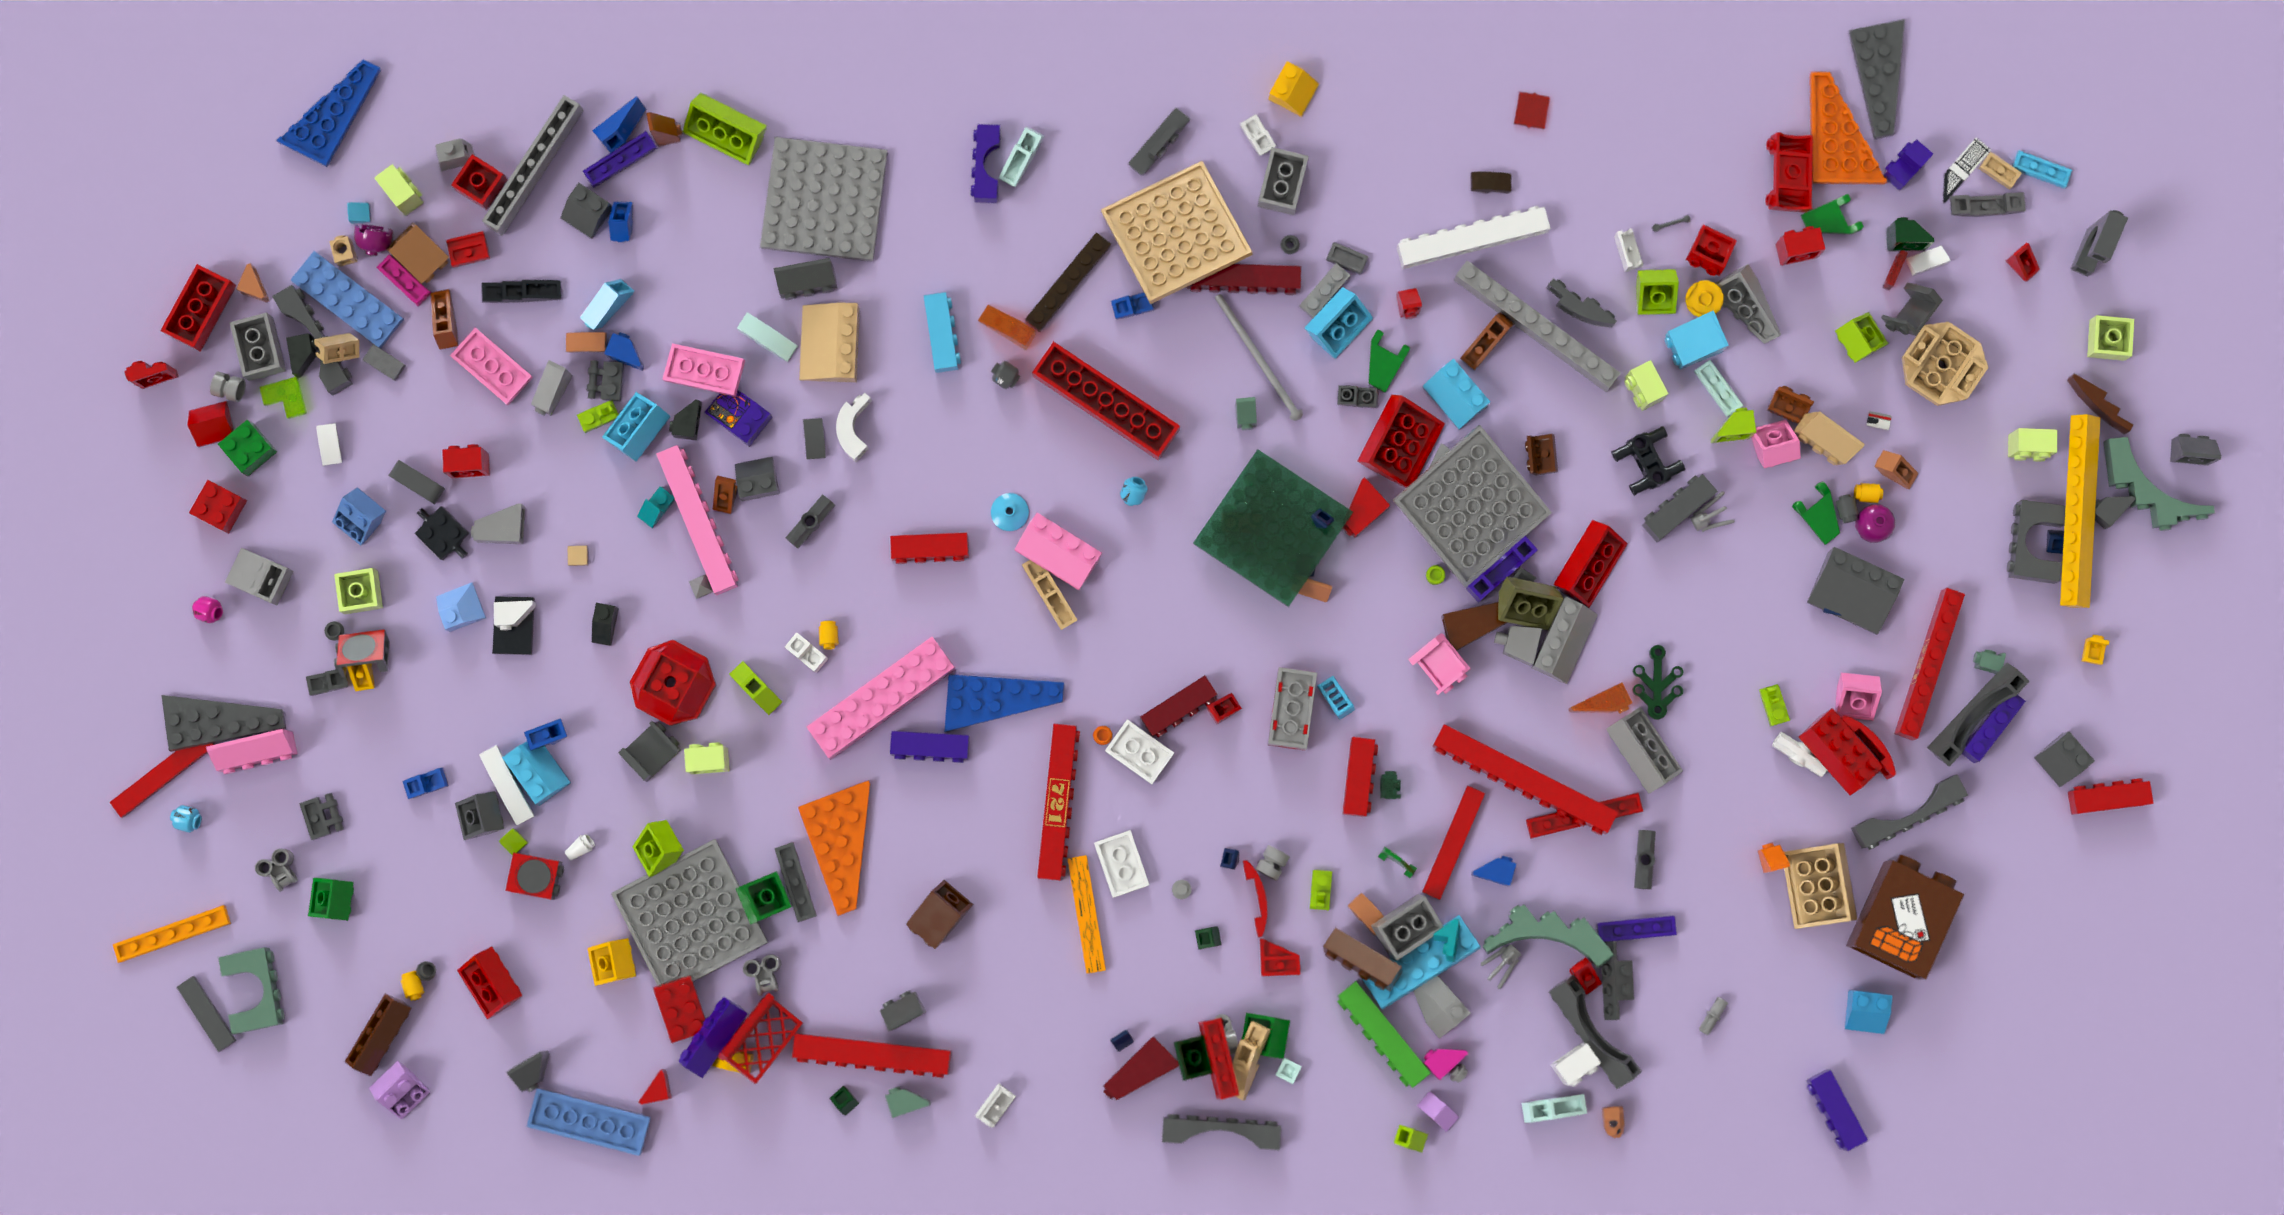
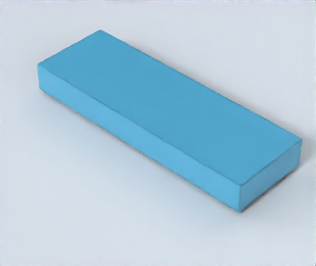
M2022 151L2017 152L2012 165L2025 175L2064 189L2067 187L2072 169Z

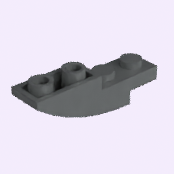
M1553 278L1546 287L1560 299L1556 306L1580 321L1611 328L1617 321L1610 311H1605L1600 307V303L1597 300L1587 297L1582 302L1580 296L1575 292L1571 293L1568 291L1566 285L1560 280L1556 281Z

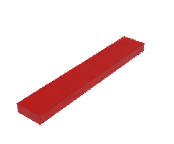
M211 743L175 751L109 803L121 818L125 817L207 753V746L215 744Z
M1470 786L1466 787L1422 893L1438 900L1441 899L1484 798V792Z
M1639 793L1599 802L1617 811L1616 818L1643 812ZM1557 813L1526 820L1530 839L1581 827L1574 822V818L1570 816L1565 818Z

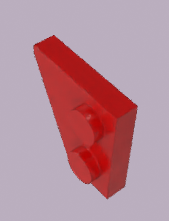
M1260 939L1261 976L1300 975V955L1265 939Z

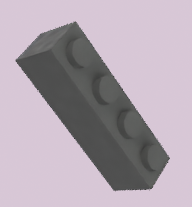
M1703 474L1700 477L1695 475L1687 482L1689 484L1687 488H1679L1673 494L1675 498L1670 502L1666 499L1658 506L1660 510L1656 514L1652 511L1644 518L1646 522L1642 526L1656 542L1661 540L1718 492Z

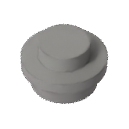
M1178 880L1172 886V893L1178 899H1185L1191 893V886L1185 880Z
M1455 1065L1450 1070V1079L1459 1083L1466 1077L1468 1071L1465 1069V1065Z

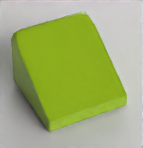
M514 828L498 841L511 855L518 853L528 844Z

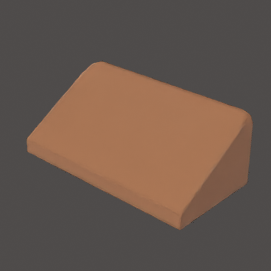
M1297 575L1295 576L1291 591L1327 602L1332 587Z

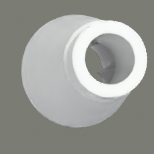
M580 835L565 851V854L570 860H573L592 851L595 844L589 835Z

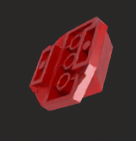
M670 640L647 649L630 680V687L636 708L672 726L698 719L716 687V682L707 657L675 640ZM671 677L675 678V685L668 687L667 680Z

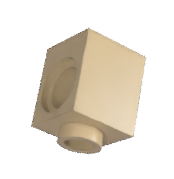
M337 236L334 240L329 241L334 262L339 267L358 262L353 241L348 236ZM347 246L346 252L340 254L341 247Z

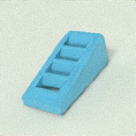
M1334 676L1317 686L1339 720L1355 711L1354 705ZM1333 684L1335 685V687L1327 692L1325 691L1326 688L1330 687ZM1336 691H1339L1337 695L1330 699V695H1332ZM1343 697L1344 700L1334 705V702ZM1347 704L1346 707H1344L1343 709H1341L1340 711H1338V709H1340L1341 707H1343L1344 705Z

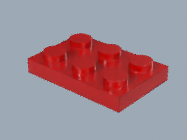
M691 975L653 987L671 1043L692 1037L700 1031L705 1021V1016Z

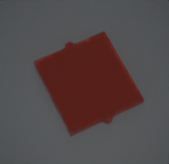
M1519 92L1514 124L1527 126L1528 129L1531 127L1545 129L1550 97L1537 95L1535 92L1533 94Z

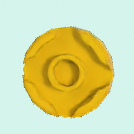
M1701 280L1694 283L1688 289L1685 301L1688 310L1694 316L1700 317L1713 310L1716 315L1722 308L1724 295L1716 283L1709 280Z

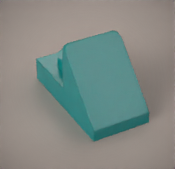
M660 486L649 501L647 499L644 501L637 517L653 528L675 501L674 496Z
M1459 919L1452 920L1433 934L1435 941L1447 942L1443 945V954L1446 956V960L1450 962H1455L1460 932Z

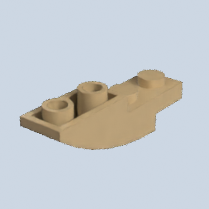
M1251 1021L1245 1038L1240 1040L1232 1063L1240 1094L1235 1097L1245 1101L1259 1068L1257 1062L1270 1033L1269 1028L1255 1021Z

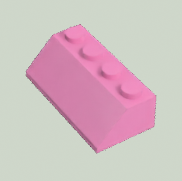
M1039 513L1035 514L1014 549L1077 590H1080L1102 554L1099 550Z
M285 729L206 747L216 771L223 772L224 774L234 773L235 769L238 768L243 770L252 769L254 764L269 765L275 759H280V761L292 759V755L297 754L294 734L292 731Z

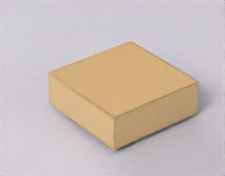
M568 546V566L588 565V546Z

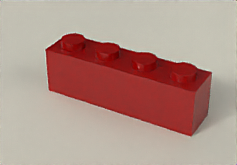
M967 533L890 536L891 559L896 561V564H907V561L915 560V563H926V560L933 559L934 562L938 563L946 562L945 559L961 562L965 561V558H969Z
M1351 738L1342 815L1366 817L1367 813L1371 812L1372 802H1368L1369 794H1373L1374 783L1371 782V775H1375L1376 770L1373 756H1377L1378 744H1375V739Z
M2143 778L2131 779L2129 784H2124V781L2112 782V786L2106 787L2105 783L2093 784V788L2086 789L2085 785L2073 787L2074 791L2068 792L2071 815L2154 804L2150 781L2143 782Z

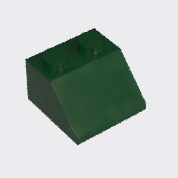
M1907 217L1897 218L1886 229L1887 251H1925L1934 243V238L1915 220H1908Z
M1204 1035L1174 1042L1183 1081L1213 1073Z

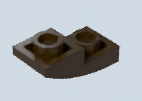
M1472 172L1471 191L1487 194L1493 191L1508 194L1511 192V174L1503 172Z

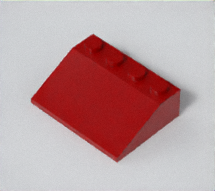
M1391 394L1357 462L1407 488L1418 478L1445 423L1406 397Z

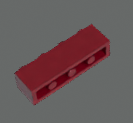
M1204 675L1140 716V719L1151 736L1159 738L1167 733L1166 729L1171 725L1175 728L1184 722L1182 718L1187 715L1192 717L1200 712L1198 708L1204 704L1207 707L1215 702V697L1218 694Z

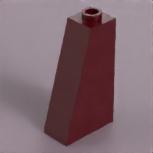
M1152 1036L1103 1085L1105 1088L1103 1092L1110 1099L1115 1098L1118 1100L1177 1068L1179 1062Z

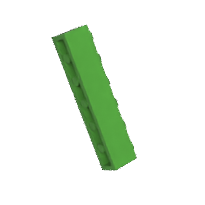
M1356 981L1337 995L1339 998L1337 1003L1343 1010H1349L1352 1014L1350 1019L1356 1026L1358 1024L1364 1029L1362 1031L1363 1035L1368 1041L1372 1039L1375 1042V1050L1381 1057L1385 1055L1388 1058V1066L1393 1072L1397 1070L1400 1073L1401 1077L1399 1079L1406 1087L1408 1085L1411 1088L1415 1087L1430 1074L1429 1070Z

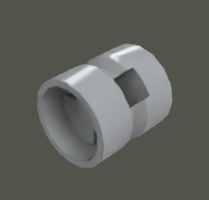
M218 371L211 381L210 393L220 398L225 396L227 400L238 403L244 395L246 381L236 376L230 378L229 374Z
M1268 845L1263 854L1265 858L1259 861L1256 870L1277 881L1282 873L1281 867L1286 865L1290 856Z

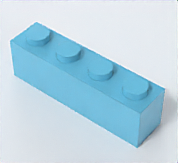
M946 292L924 295L935 372L958 370V364H961L960 353L955 351L958 340L957 334H953L952 327H955L954 316H950L949 309L953 308L951 297L947 298Z

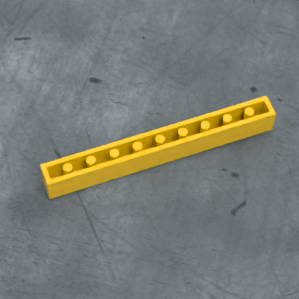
M2089 414L2071 415L2060 597V606L2070 608H2090L2100 417Z

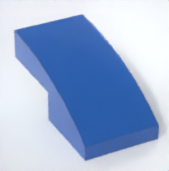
M1144 292L1111 301L1115 319L1131 317L1155 310L1153 303H1149Z
M443 768L419 774L402 781L408 799L448 786Z

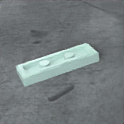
M1711 360L1694 370V373L1726 417L1736 412V409L1744 406Z

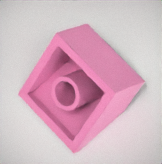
M1787 420L1756 427V433L1751 438L1757 457L1764 468L1801 459L1800 440Z
M1841 673L1837 685L1835 712L1840 717L1848 716L1853 719L1874 721L1882 693L1880 677Z

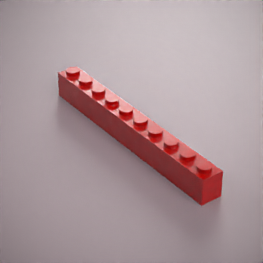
M1443 724L1432 746L1436 748L1435 752L1443 756L1447 754L1453 757L1452 760L1461 765L1465 763L1470 766V770L1479 774L1480 772L1487 774V778L1491 781L1497 782L1499 780L1505 783L1504 787L1511 791L1516 789L1522 792L1521 795L1529 800L1534 798L1540 801L1539 805L1547 809L1550 807L1556 809V813L1560 816L1574 818V822L1584 827L1586 824L1592 828V832L1598 835H1602V833L1606 835L1609 832L1618 814L1617 811Z

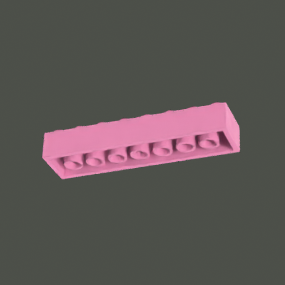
M930 637L809 724L807 729L831 760L956 669L934 638Z

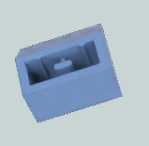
M357 487L342 497L332 523L361 546L381 524L386 510Z

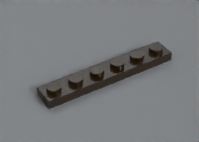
M1096 232L1025 318V321L1041 332L1109 249L1111 243Z

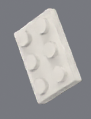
M1126 720L1105 750V752L1150 784L1154 783L1174 754V752L1129 720Z
M1131 830L1094 842L1113 898L1149 886Z

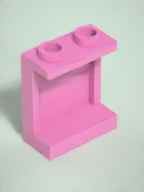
M1443 633L1436 636L1408 659L1412 665L1418 663L1438 688L1435 692L1437 695L1441 692L1448 693L1454 688L1452 684L1455 681L1460 683L1467 677L1465 673L1471 669Z

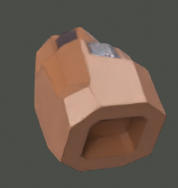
M1623 1106L1602 1108L1603 1127L1606 1133L1613 1138H1620L1624 1133L1625 1126Z

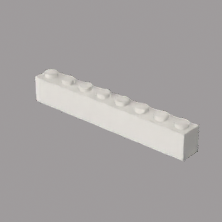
M1534 206L1526 212L1514 211L1510 213V216L1503 217L1498 215L1492 217L1490 221L1478 220L1470 226L1462 224L1456 226L1454 230L1442 229L1434 235L1427 233L1418 236V239H1403L1397 245L1402 269L1546 234L1551 228L1545 207L1539 208V206Z

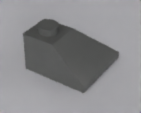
M540 1051L506 1073L521 1092L527 1090L530 1093L539 1087L538 1083L543 1081L550 1054L548 1051Z

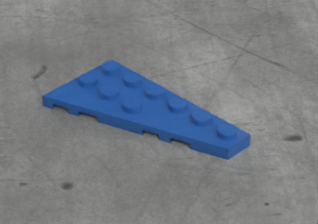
M364 59L346 74L347 76L339 84H336L326 96L324 95L295 125L293 124L288 128L289 130L276 141L328 167L379 75L380 67Z
M949 675L944 732L1062 703L1064 682Z

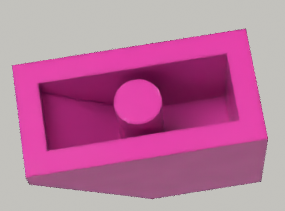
M1431 1049L1423 1056L1425 1060L1422 1063L1438 1080H1441L1468 1052L1466 1050L1436 1049L1433 1051Z

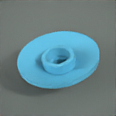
M1013 493L999 496L991 507V518L994 524L1004 531L1020 529L1026 523L1029 516L1026 501L1021 496ZM1012 508L1013 513L1007 514L1006 510Z

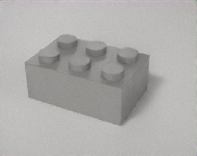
M1272 147L1258 200V207L1294 215L1309 156Z
M263 313L230 322L242 376L245 379L252 381L286 371L274 319L271 315Z
M1417 894L1371 925L1387 954L1394 960H1399L1432 938L1435 932L1444 927L1426 896Z

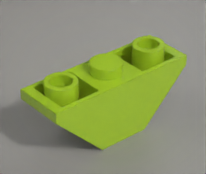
M744 661L729 673L737 684L768 715L783 703Z

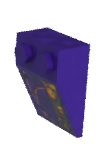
M737 390L736 397L719 393L704 412L748 447L751 446L773 418L767 410L739 390Z

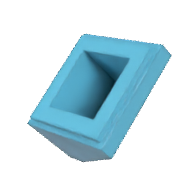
M347 203L348 221L351 224L370 222L369 203Z

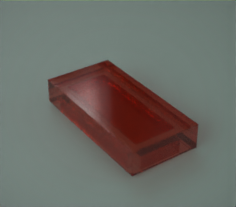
M1902 250L1896 255L1883 284L1884 289L1890 290L1894 286L1908 252Z

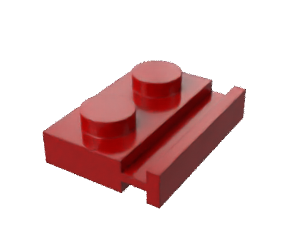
M483 231L446 240L453 268L490 259Z

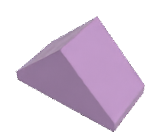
M1430 1091L1417 1105L1446 1132L1459 1118Z

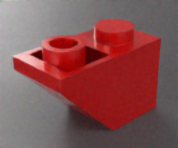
M1417 288L1398 291L1396 297L1400 317H1405V319L1417 317L1416 315L1420 313L1422 308Z

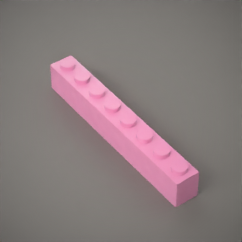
M676 445L657 453L656 455L714 594L717 596L738 587L736 583L739 581L735 570L731 571L729 564L732 562L728 553L724 554L722 546H724L723 540L720 535L717 536L714 529H717L714 519H710L707 514L710 509L706 501L702 502L700 494L703 493L698 483L695 484L692 478L695 477V473L691 466H687L685 460L688 459L684 448L680 449Z

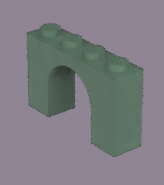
M264 947L218 957L221 976L227 977L249 972L261 980L264 989L263 998L254 1009L228 1015L231 1034H240L282 1025L285 1015L283 1009L280 1008L281 993L276 986L278 976L276 970L273 969L274 954L270 951V948Z

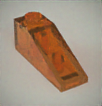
M987 305L978 319L980 323L1024 350H1027L1036 336V331L1033 328L990 305Z
M1620 683L1570 707L1568 710L1573 713H1614L1618 711L1620 714L1629 710L1628 705L1632 704V701L1623 683Z

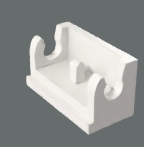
M1630 228L1625 232L1622 230L1617 231L1614 238L1624 271L1627 272L1643 267L1633 229Z
M998 1084L975 1116L993 1128L1016 1096L1001 1084Z

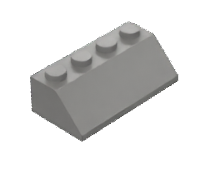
M1565 596L1545 636L1532 669L1567 684L1598 614L1585 605Z
M1641 707L1606 729L1610 738L1615 742L1620 753L1625 757L1648 794L1683 772Z

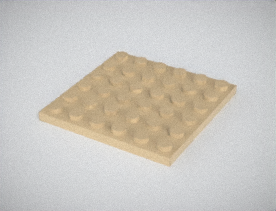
M1203 161L1101 209L1103 217L1150 304L1253 255Z

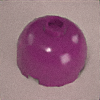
M355 225L354 240L360 249L366 251L367 255L377 256L378 252H384L391 245L393 230L388 229V232L382 231L384 227L362 225V228H359L358 225Z
M1873 504L1865 507L1859 512V515H1857L1858 520L1855 521V528L1861 535L1860 537L1870 543H1879L1886 540L1895 528L1893 513L1883 505Z

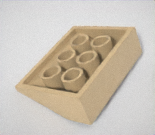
M858 303L803 305L800 381L857 382L860 314Z
M1844 843L1784 852L1790 864V867L1784 868L1794 929L1857 920Z

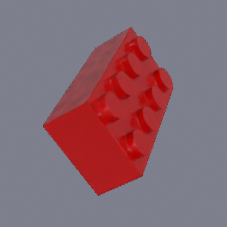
M196 264L160 331L201 352L237 285Z
M1833 708L1818 717L1799 736L1801 741L1849 795L1863 788L1884 767Z

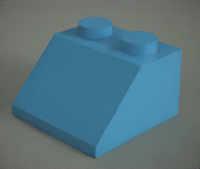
M1848 990L1845 1029L1884 1034L1891 1015L1893 995Z

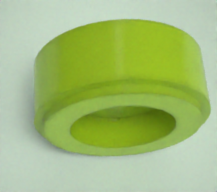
M1438 565L1431 566L1426 572V579L1432 585H1439L1445 579V571Z

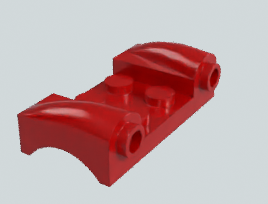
M1776 132L1766 143L1767 150H1769L1770 154L1774 155L1773 190L1766 195L1765 203L1768 205L1769 210L1806 213L1812 209L1813 135L1791 136Z

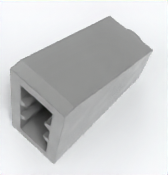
M550 360L547 362L531 403L535 407V412L543 416L546 413L552 416L572 378V374L566 368Z
M516 504L476 520L474 526L471 527V537L477 543L523 544L525 506L523 504Z

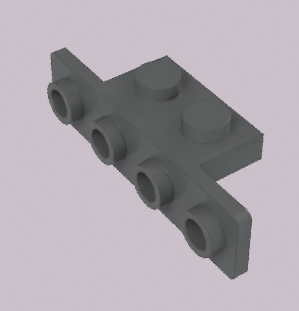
M1175 108L1130 160L1129 166L1140 175H1144L1157 158H1161L1166 153V148L1169 144H1173L1177 140L1178 134L1190 121V118L1178 108Z
M1610 941L1604 943L1614 954V957L1602 965L1601 970L1603 1011L1605 1020H1619V1000H1634L1632 960L1617 961L1616 942Z

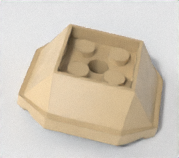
M1950 322L1924 325L1902 356L1905 385L1936 406L1968 399L1989 368L1981 343ZM1939 361H1943L1946 364L1945 369L1939 366Z

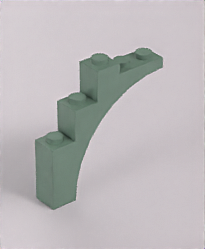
M2128 437L2109 438L2103 442L2109 487L2116 486V489L2128 488L2129 496L2135 498L2134 502L2130 505L2131 507H2137L2138 510L2150 508L2152 528L2167 531L2171 530V527L2177 525L2178 522L2189 521L2191 517H2196V520L2208 519L2209 515L2215 513L2214 506L2185 503L2168 496L2156 488L2138 467L2131 452Z
M1524 904L1521 907L1517 905L1510 911L1509 919L1512 924L1506 923L1499 929L1500 933L1495 937L1493 935L1489 936L1484 940L1485 944L1483 945L1486 953L1490 954L1499 947L1514 941L1525 939L1552 940L1576 949L1586 956L1598 969L1614 957V954L1585 918L1581 920L1577 918L1570 924L1571 928L1568 929L1555 911L1552 913L1546 912L1539 918L1541 921L1538 922Z

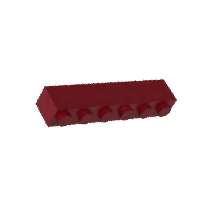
M1233 264L1187 286L1186 289H1190L1191 292H1201L1203 289L1209 290L1212 293L1228 290L1229 293L1247 291L1249 294H1257L1258 291H1265L1266 294L1270 295L1277 294V292H1285L1286 295H1296V293H1300L1301 266Z

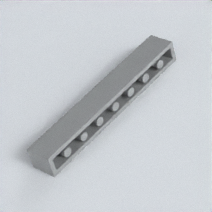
M563 95L483 218L482 222L486 227L503 236L584 110L580 104Z

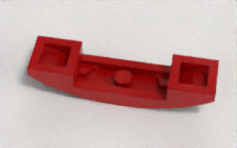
M1842 716V720L1857 734L1884 766L1880 770L1881 774L1887 780L1896 775L1895 766L1882 741L1864 724L1851 717Z
M1244 860L1242 862L1246 880L1254 879L1261 917L1254 918L1257 937H1262L1267 921L1266 894L1256 870L1247 860Z

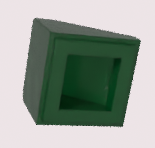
M1218 926L1195 930L1198 950L1221 946Z
M844 1085L829 1098L844 1116L859 1104L857 1099Z

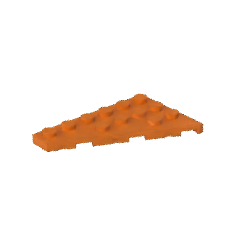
M1811 72L1809 76L1810 133L1813 135L1812 184L1885 185L1887 179L1884 178L1877 160L1873 157V152L1859 131L1860 128L1854 121L1847 103L1845 104L1841 97L1840 90L1835 85L1831 73Z
M869 780L798 807L838 916L857 909L869 802Z

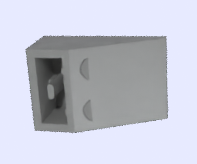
M241 548L225 583L274 605H278L294 571Z

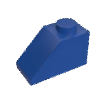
M613 202L608 221L610 241H630L633 215L632 202Z
M621 332L618 335L612 333L604 353L606 357L643 371V364L634 343L629 339L630 336Z
M1501 856V859L1496 858L1472 871L1471 875L1510 886L1517 863L1512 862L1513 859L1510 857Z

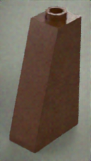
M1498 602L1450 612L1441 616L1446 638L1456 651L1508 623L1498 619Z

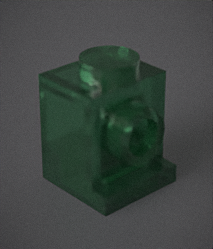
M1385 771V775L1382 774L1380 776V799H1400L1401 794H1397V791H1400L1401 780L1397 779V772Z

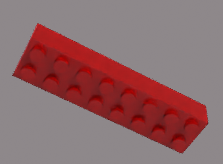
M1054 341L1032 372L1035 379L1158 461L1180 430V425Z

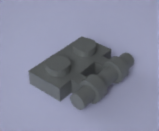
M591 360L590 368H588V374L590 375L589 384H587L586 389L588 391V399H595L596 392H600L601 400L621 401L624 368L622 362L604 361L603 369H599L598 361ZM597 375L602 376V386L596 385Z
M332 793L325 795L327 801L325 803H321L320 797L299 803L311 840L330 835L329 826L332 825L335 826L336 832L344 830L342 816H339L336 807L338 803L336 799L334 800ZM324 810H330L332 819H326Z

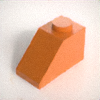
M1773 843L1762 845L1763 849L1758 850L1764 873L1790 867L1789 861L1780 845L1774 846Z

